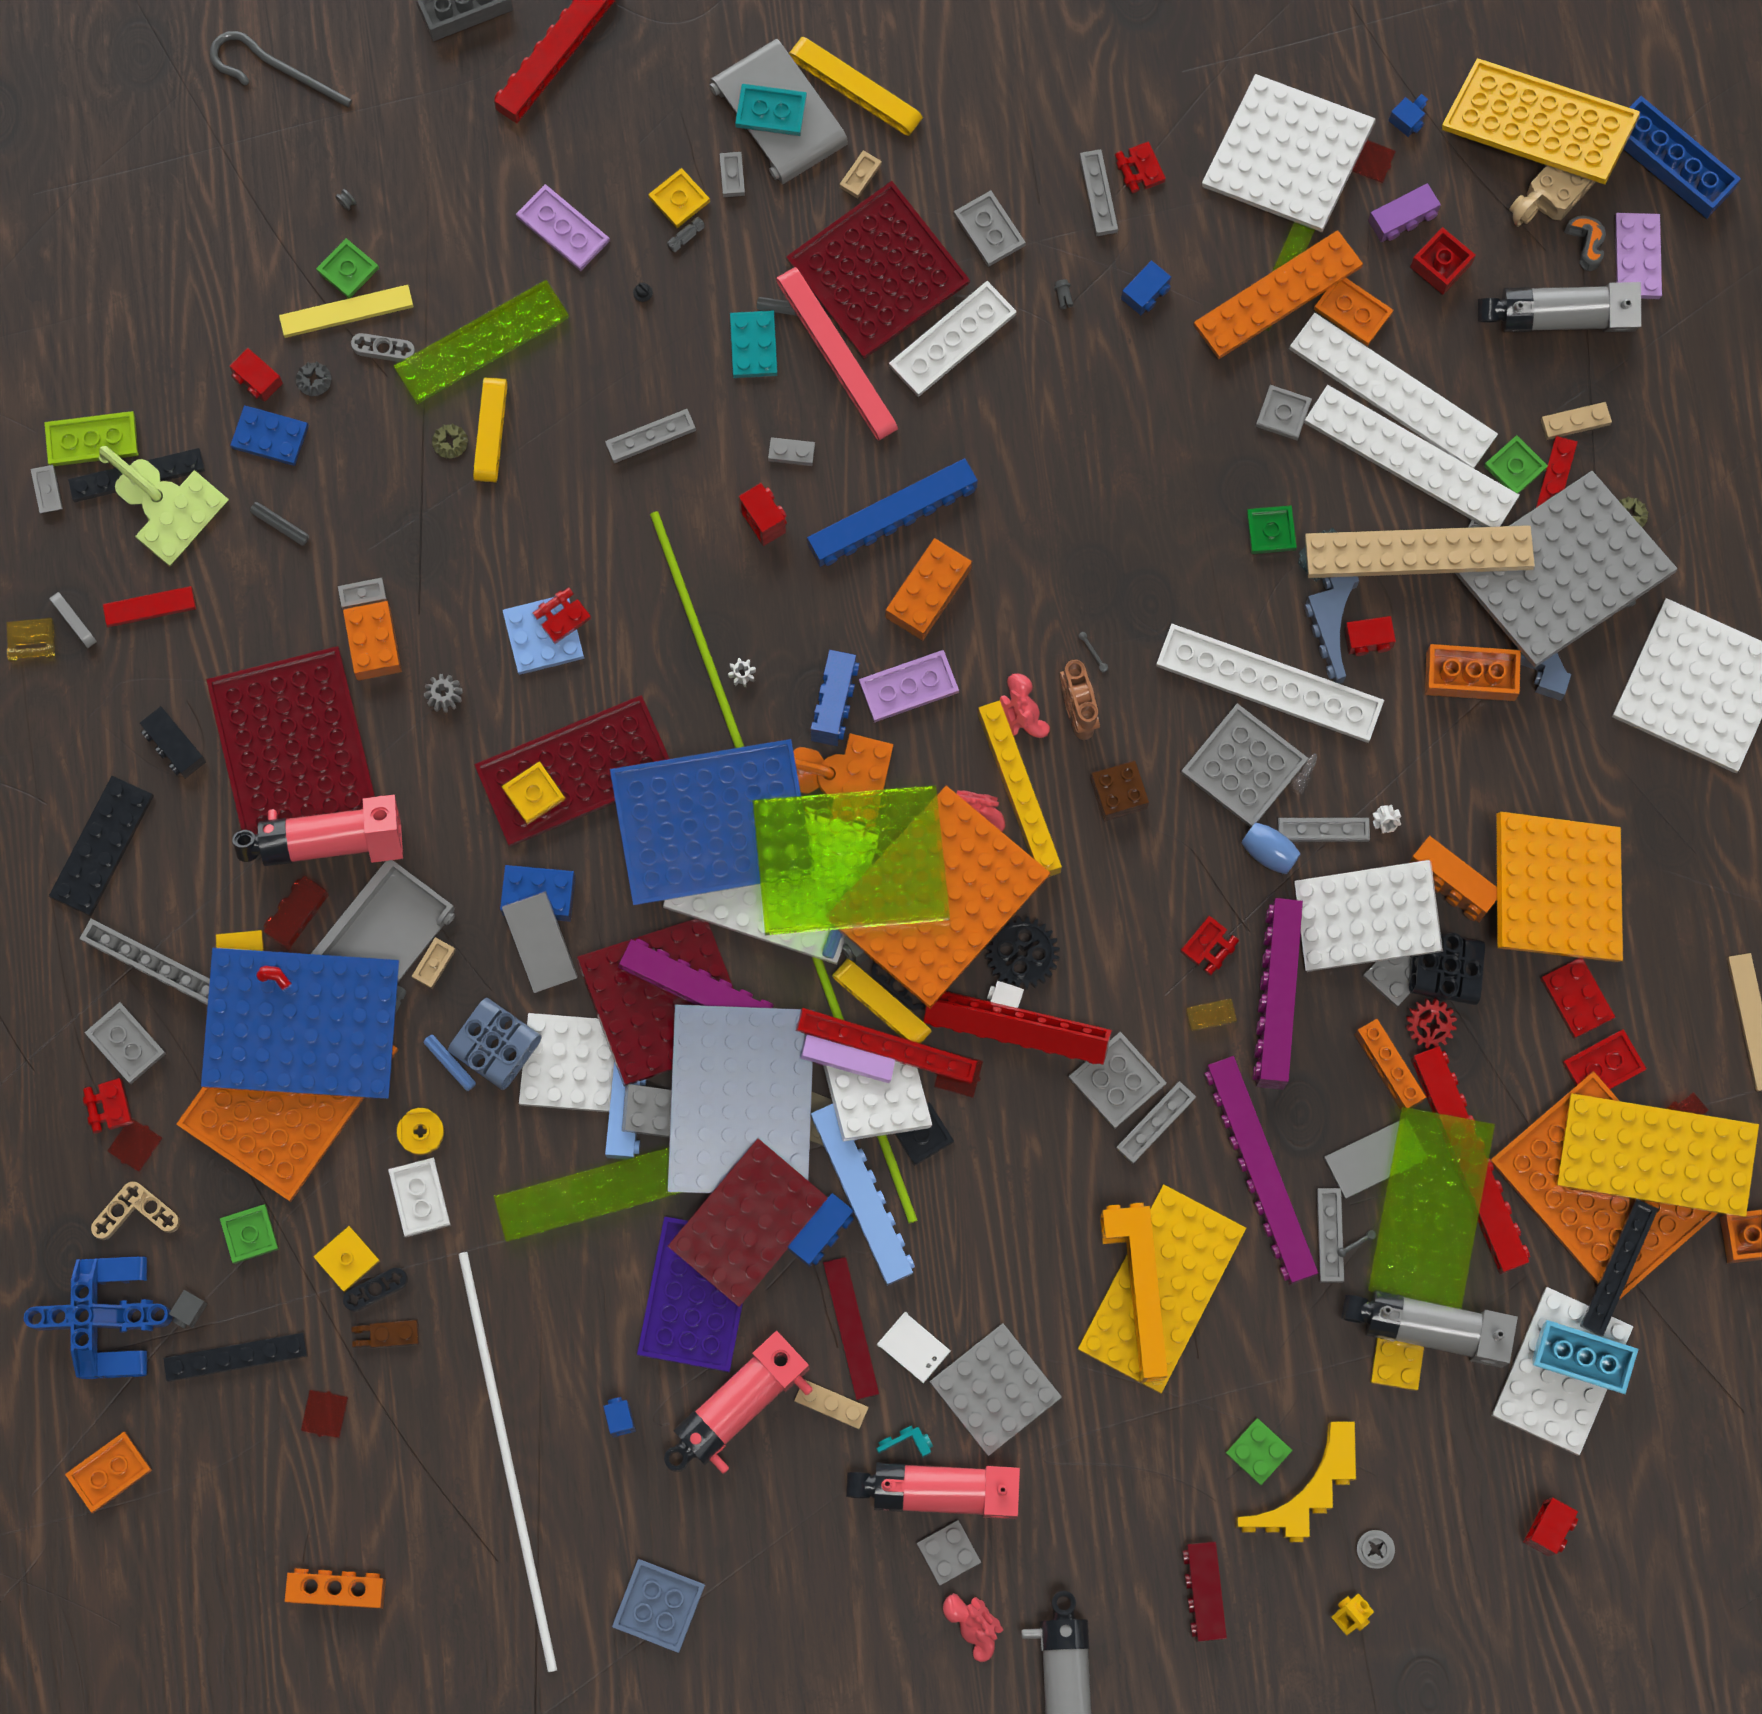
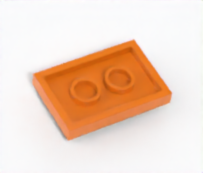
M1347 278L1329 288L1313 309L1367 347L1394 311Z
M123 1432L65 1475L90 1512L95 1513L150 1473L152 1469L127 1433Z

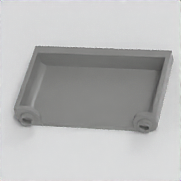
M778 39L771 41L710 79L711 84L709 86L715 96L719 95L721 98L725 97L736 114L742 84L807 92L800 136L748 129L770 160L771 168H769L772 177L775 180L778 179L782 185L848 145L844 130Z
M393 860L385 861L311 954L399 960V982L442 927L452 922L455 917L453 913L455 908Z

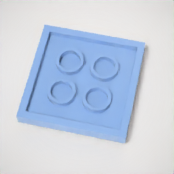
M552 598L503 610L519 675L584 659L577 629L554 644L541 626V624L547 621L546 617L543 616L536 620L532 613L539 608L538 606L541 603H547ZM560 604L551 612L555 615L564 608Z

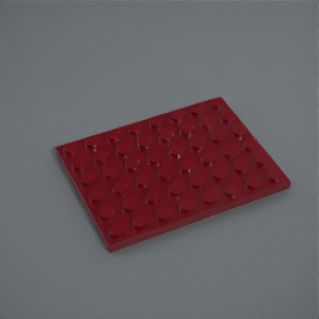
M339 646L206 679L241 831L249 830L254 835L258 834V822L268 820V811L271 809L277 811V819H290L363 809V798L375 797Z

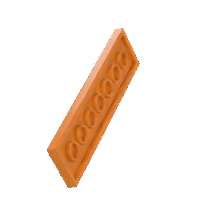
M1337 230L1194 322L1193 326L1216 357L1220 359L1361 269L1363 263Z

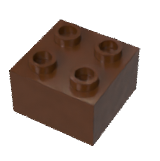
M1135 760L1091 774L1090 781L1104 822L1148 808L1149 801Z

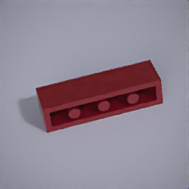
M1216 1542L1187 1544L1186 1550H1182L1183 1564H1188L1189 1574H1185L1186 1589L1191 1591V1598L1187 1599L1188 1611L1193 1613L1194 1622L1190 1623L1191 1636L1196 1637V1642L1227 1639Z

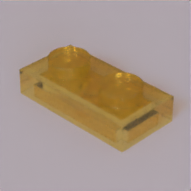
M1232 998L1186 1008L1191 1032L1237 1021Z

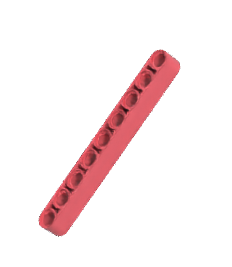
M794 267L776 278L778 286L875 438L880 441L897 431L898 426L799 270Z

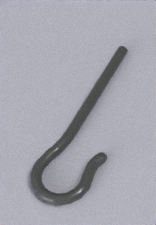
M227 31L220 34L212 42L210 60L213 66L221 73L237 78L243 85L249 84L248 77L242 71L223 64L218 57L219 48L226 41H242L255 55L274 68L346 107H350L352 103L350 98L269 55L245 33Z

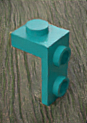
M911 1425L899 1432L901 1436L893 1440L890 1436L878 1443L880 1447L876 1448L877 1453L880 1454L912 1437L922 1458L931 1454L930 1448L933 1445L927 1434L923 1436L919 1427L913 1429Z

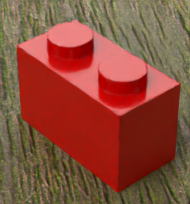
M249 348L229 366L233 373L231 377L239 385L244 383L248 387L247 391L255 399L259 397L265 402L283 384L280 375Z
M1391 616L1347 622L1344 627L1349 654L1363 656L1368 654L1369 651L1377 650L1378 653L1388 652L1396 642Z

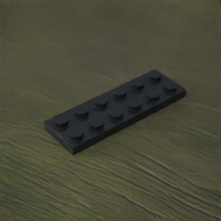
M111 776L49 894L51 899L88 916H92L154 797L153 794Z

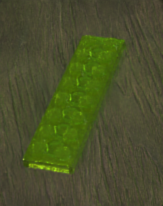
M544 280L394 365V368L412 398L418 404L569 318V314L548 281Z
M669 1148L494 1196L506 1242L684 1193L668 1192Z

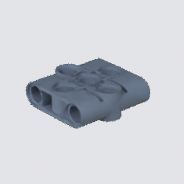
M484 998L449 1045L448 1052L499 1089L505 1090L535 1051L542 1036L491 999ZM512 1020V1026L505 1030L506 1022ZM477 1027H481V1032L474 1036V1030ZM499 1039L498 1046L491 1048L492 1042ZM512 1052H516V1058L509 1061V1055ZM482 1058H485L484 1065L478 1067V1061Z

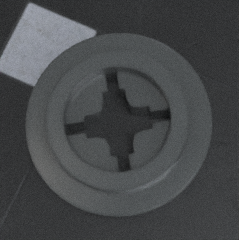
M317 361L315 363L307 362L306 365L299 368L296 375V384L302 393L309 396H318L326 392L330 387L331 373L325 365ZM315 371L317 378L320 379L314 380L311 386V381L307 377H311Z

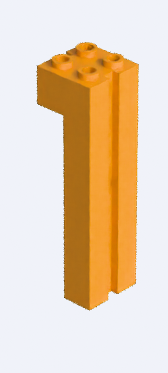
M1144 1203L1130 1204L1129 1208H1121L1120 1205L1106 1206L1107 1209L1103 1210L1100 1215L1103 1244L1126 1242L1140 1383L1164 1381L1168 1375L1150 1206H1144Z

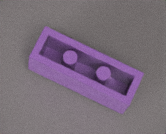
M1427 183L1372 211L1368 222L1381 242L1387 239L1391 241L1397 238L1402 231L1406 229L1411 231L1420 222L1434 219L1438 215L1441 204Z

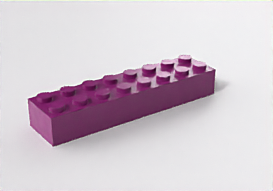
M1275 898L1273 904H1269V908L1266 910L1265 923H1269V927H1267V931L1264 933L1263 944L1267 946V949H1265V954L1262 957V968L1266 969L1260 980V990H1264V994L1261 995L1258 1004V1012L1262 1013V1017L1257 1022L1256 1035H1260V1040L1258 1039L1255 1045L1254 1057L1258 1058V1062H1256V1066L1253 1068L1252 1077L1253 1080H1256V1087L1284 1090L1289 1082L1303 901Z

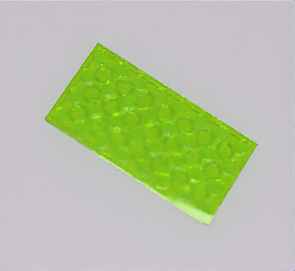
M1402 1107L1368 1291L1374 1292L1379 1290L1402 1295L1406 1298L1462 1309L1495 1124Z

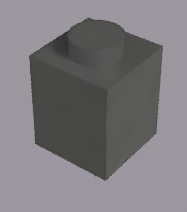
M183 1290L169 1314L174 1317L172 1322L185 1329L186 1325L193 1328L208 1304Z

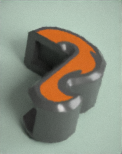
M1576 216L1569 221L1564 233L1585 237L1579 264L1586 271L1596 270L1604 256V251H1599L1606 236L1605 227L1599 220L1590 216Z

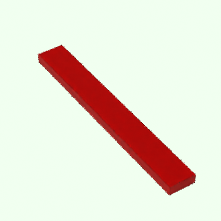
M806 1008L801 1009L796 1027L797 1032L891 1058L895 1062L967 1084H971L977 1064L975 1060Z

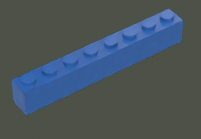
M964 458L807 537V544L819 566H829L835 563L838 557L844 554L849 556L855 553L858 547L864 544L869 546L876 542L878 537L884 534L889 536L896 532L898 527L902 525L909 526L917 520L916 518L922 515L929 516L936 511V508L942 505L949 506L956 501V498L962 495H971L977 488L978 480Z

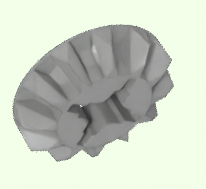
M1371 1530L1363 1534L1357 1542V1554L1360 1561L1369 1568L1380 1569L1392 1561L1395 1554V1546L1388 1534L1379 1530ZM1370 1543H1373V1545L1383 1543L1379 1549L1380 1555L1383 1558L1377 1554L1368 1556L1372 1549Z

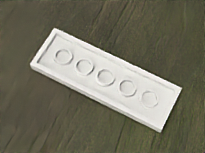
M986 281L889 363V367L919 397L1010 321L1017 311Z

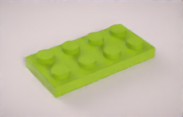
M133 411L45 422L48 465L61 466L100 461L99 450L102 446H107L120 458L139 456L136 421Z

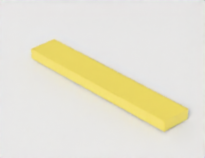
M404 285L282 314L279 317L284 337L287 338L413 308L414 306L409 286Z

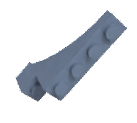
M1358 576L1322 578L1325 589L1329 590L1308 596L1304 605L1307 617H1311L1313 622V635L1319 639L1321 644L1319 646L1322 659L1326 658L1328 664L1326 666L1329 679H1333L1338 684L1343 683L1346 678L1340 650L1341 619L1350 592L1358 586Z
M1521 652L1520 665L1538 670L1534 680V684L1537 685L1535 692L1561 701L1566 693L1571 674L1566 672L1558 653L1534 668Z

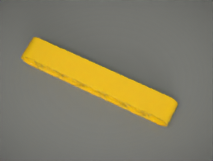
M801 37L789 52V55L798 66L904 135L910 136L923 119L921 113L809 39Z

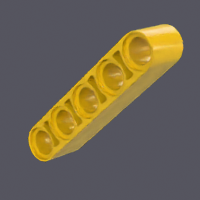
M484 377L473 473L474 481L497 483L507 395V379Z
M847 958L832 975L842 987L903 1039L921 1044L932 1032L923 1021L850 959Z

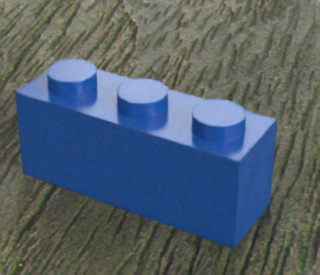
M832 1193L789 1244L788 1250L808 1267L812 1264L817 1265L825 1255L822 1253L827 1246L832 1247L839 1239L838 1232L842 1228L847 1229L854 1221L852 1217L854 1210Z

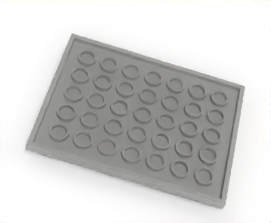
M1591 471L1510 525H1531L1534 570L1463 572L1455 574L1535 668L1676 573L1677 567L1597 475Z

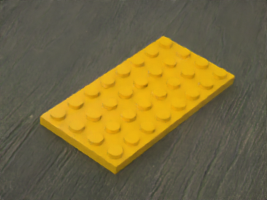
M1477 58L1442 124V130L1606 184L1640 117V111Z
M1571 1093L1557 1186L1746 1217L1759 1124Z
M1164 1184L1150 1212L1168 1376L1164 1381L1141 1383L1159 1394L1163 1392L1246 1230V1227ZM1126 1255L1078 1350L1140 1383L1128 1257Z

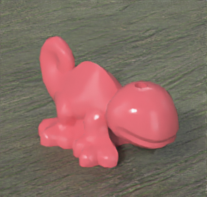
M1012 674L1007 679L1011 700L1007 696L1000 697V702L1012 734H1018L1019 728H1023L1025 732L1033 737H1046L1050 732V726L1045 721L1038 720L1040 715L1038 705L1028 696L1033 690L1032 682L1023 674Z
M965 790L957 791L956 794L1001 832L1004 831V816L999 810L994 808L999 805L997 797L987 794H976Z
M957 1594L949 1595L943 1603L945 1617L951 1623L960 1622V1633L964 1640L975 1644L973 1649L975 1660L979 1662L990 1660L995 1650L994 1640L998 1639L995 1632L1001 1633L1003 1631L1000 1621L989 1613L985 1603L977 1597L972 1599L971 1604L966 1605Z

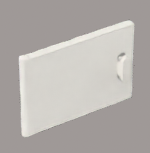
M907 1312L901 1315L877 1343L878 1347L886 1351L922 1383L929 1378L951 1352L911 1318Z

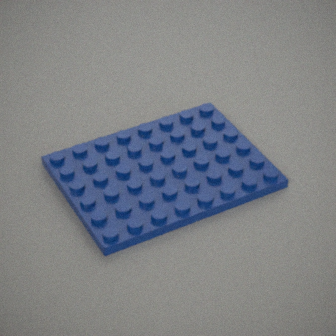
M791 739L610 769L633 906L815 875Z
M212 948L201 1087L389 1099L399 960ZM262 966L279 967L291 982V985L282 991L275 980L261 982L257 979L256 974Z

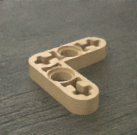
M129 1182L95 1219L91 1226V1231L100 1240L109 1239L135 1208L166 1233L175 1232L180 1226V1219L176 1213L137 1182ZM138 1187L137 1193L139 1195L137 1197L132 1196L128 1200L131 1203L130 1207L120 1200L122 1197L127 1200L130 1196L129 1189L135 1190ZM155 1201L157 1203V1210L151 1214L145 1211L146 1203ZM118 1204L123 1205L125 1209L123 1215L114 1217L112 1214L113 1207ZM161 1212L167 1218L174 1217L172 1219L173 1226L167 1225L164 1227L165 1221L158 1217ZM106 1215L116 1221L114 1225L111 1222L108 1223L106 1234L103 1232L98 1234L100 1230L97 1227L100 1224L104 1226L109 1221L105 1218Z

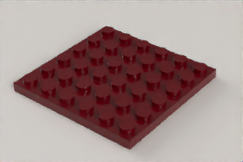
M890 181L786 256L787 261L793 268L796 267L815 297L863 359L870 356L970 283L967 275L893 181Z
M693 919L632 939L634 941L636 939L645 941L649 944L648 948L657 951V949H661L669 953V958L678 961V959L684 960L691 965L690 968L696 971L699 969L707 971L711 974L710 978L718 982L722 979L731 983L708 922ZM631 940L576 958L623 1086L672 1071L675 1005H694L618 968Z

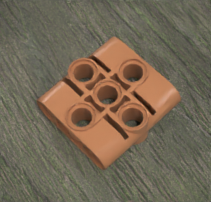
M1071 660L1066 664L1065 670L1059 672L1062 684L1061 689L1076 737L1087 740L1093 736L1095 729L1100 728L1098 708L1084 664L1079 660Z

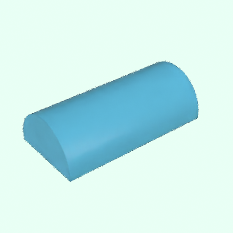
M1546 1320L1536 1343L1533 1365L1626 1394L1638 1349Z

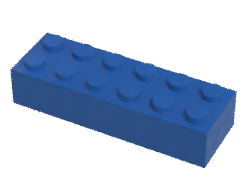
M1640 96L1629 107L1640 111V117L1624 150L1708 219L1736 189L1741 178L1645 98Z

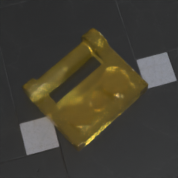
M52 618L6 622L7 657L9 662L16 661L19 658L55 657L54 623ZM46 643L45 647L16 650L17 645Z

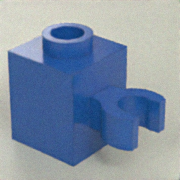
M1421 94L1412 103L1405 97L1392 110L1389 122L1407 137L1413 132L1417 133L1424 125L1425 113L1422 109L1426 106L1428 99Z

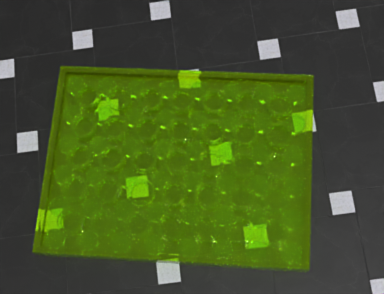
M936 785L753 800L765 935L950 920Z

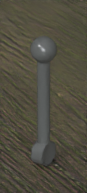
M1080 632L1079 639L1084 641L1099 664V671L1102 673L1106 672L1108 665L1101 661L1088 641L1087 634Z
M1373 1230L1368 1231L1366 1236L1346 1248H1340L1337 1251L1338 1256L1345 1257L1348 1251L1367 1240L1375 1239L1376 1233Z

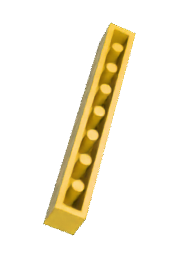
M999 700L978 708V717L1029 855L1050 872V876L1059 874L1062 868L1001 702Z

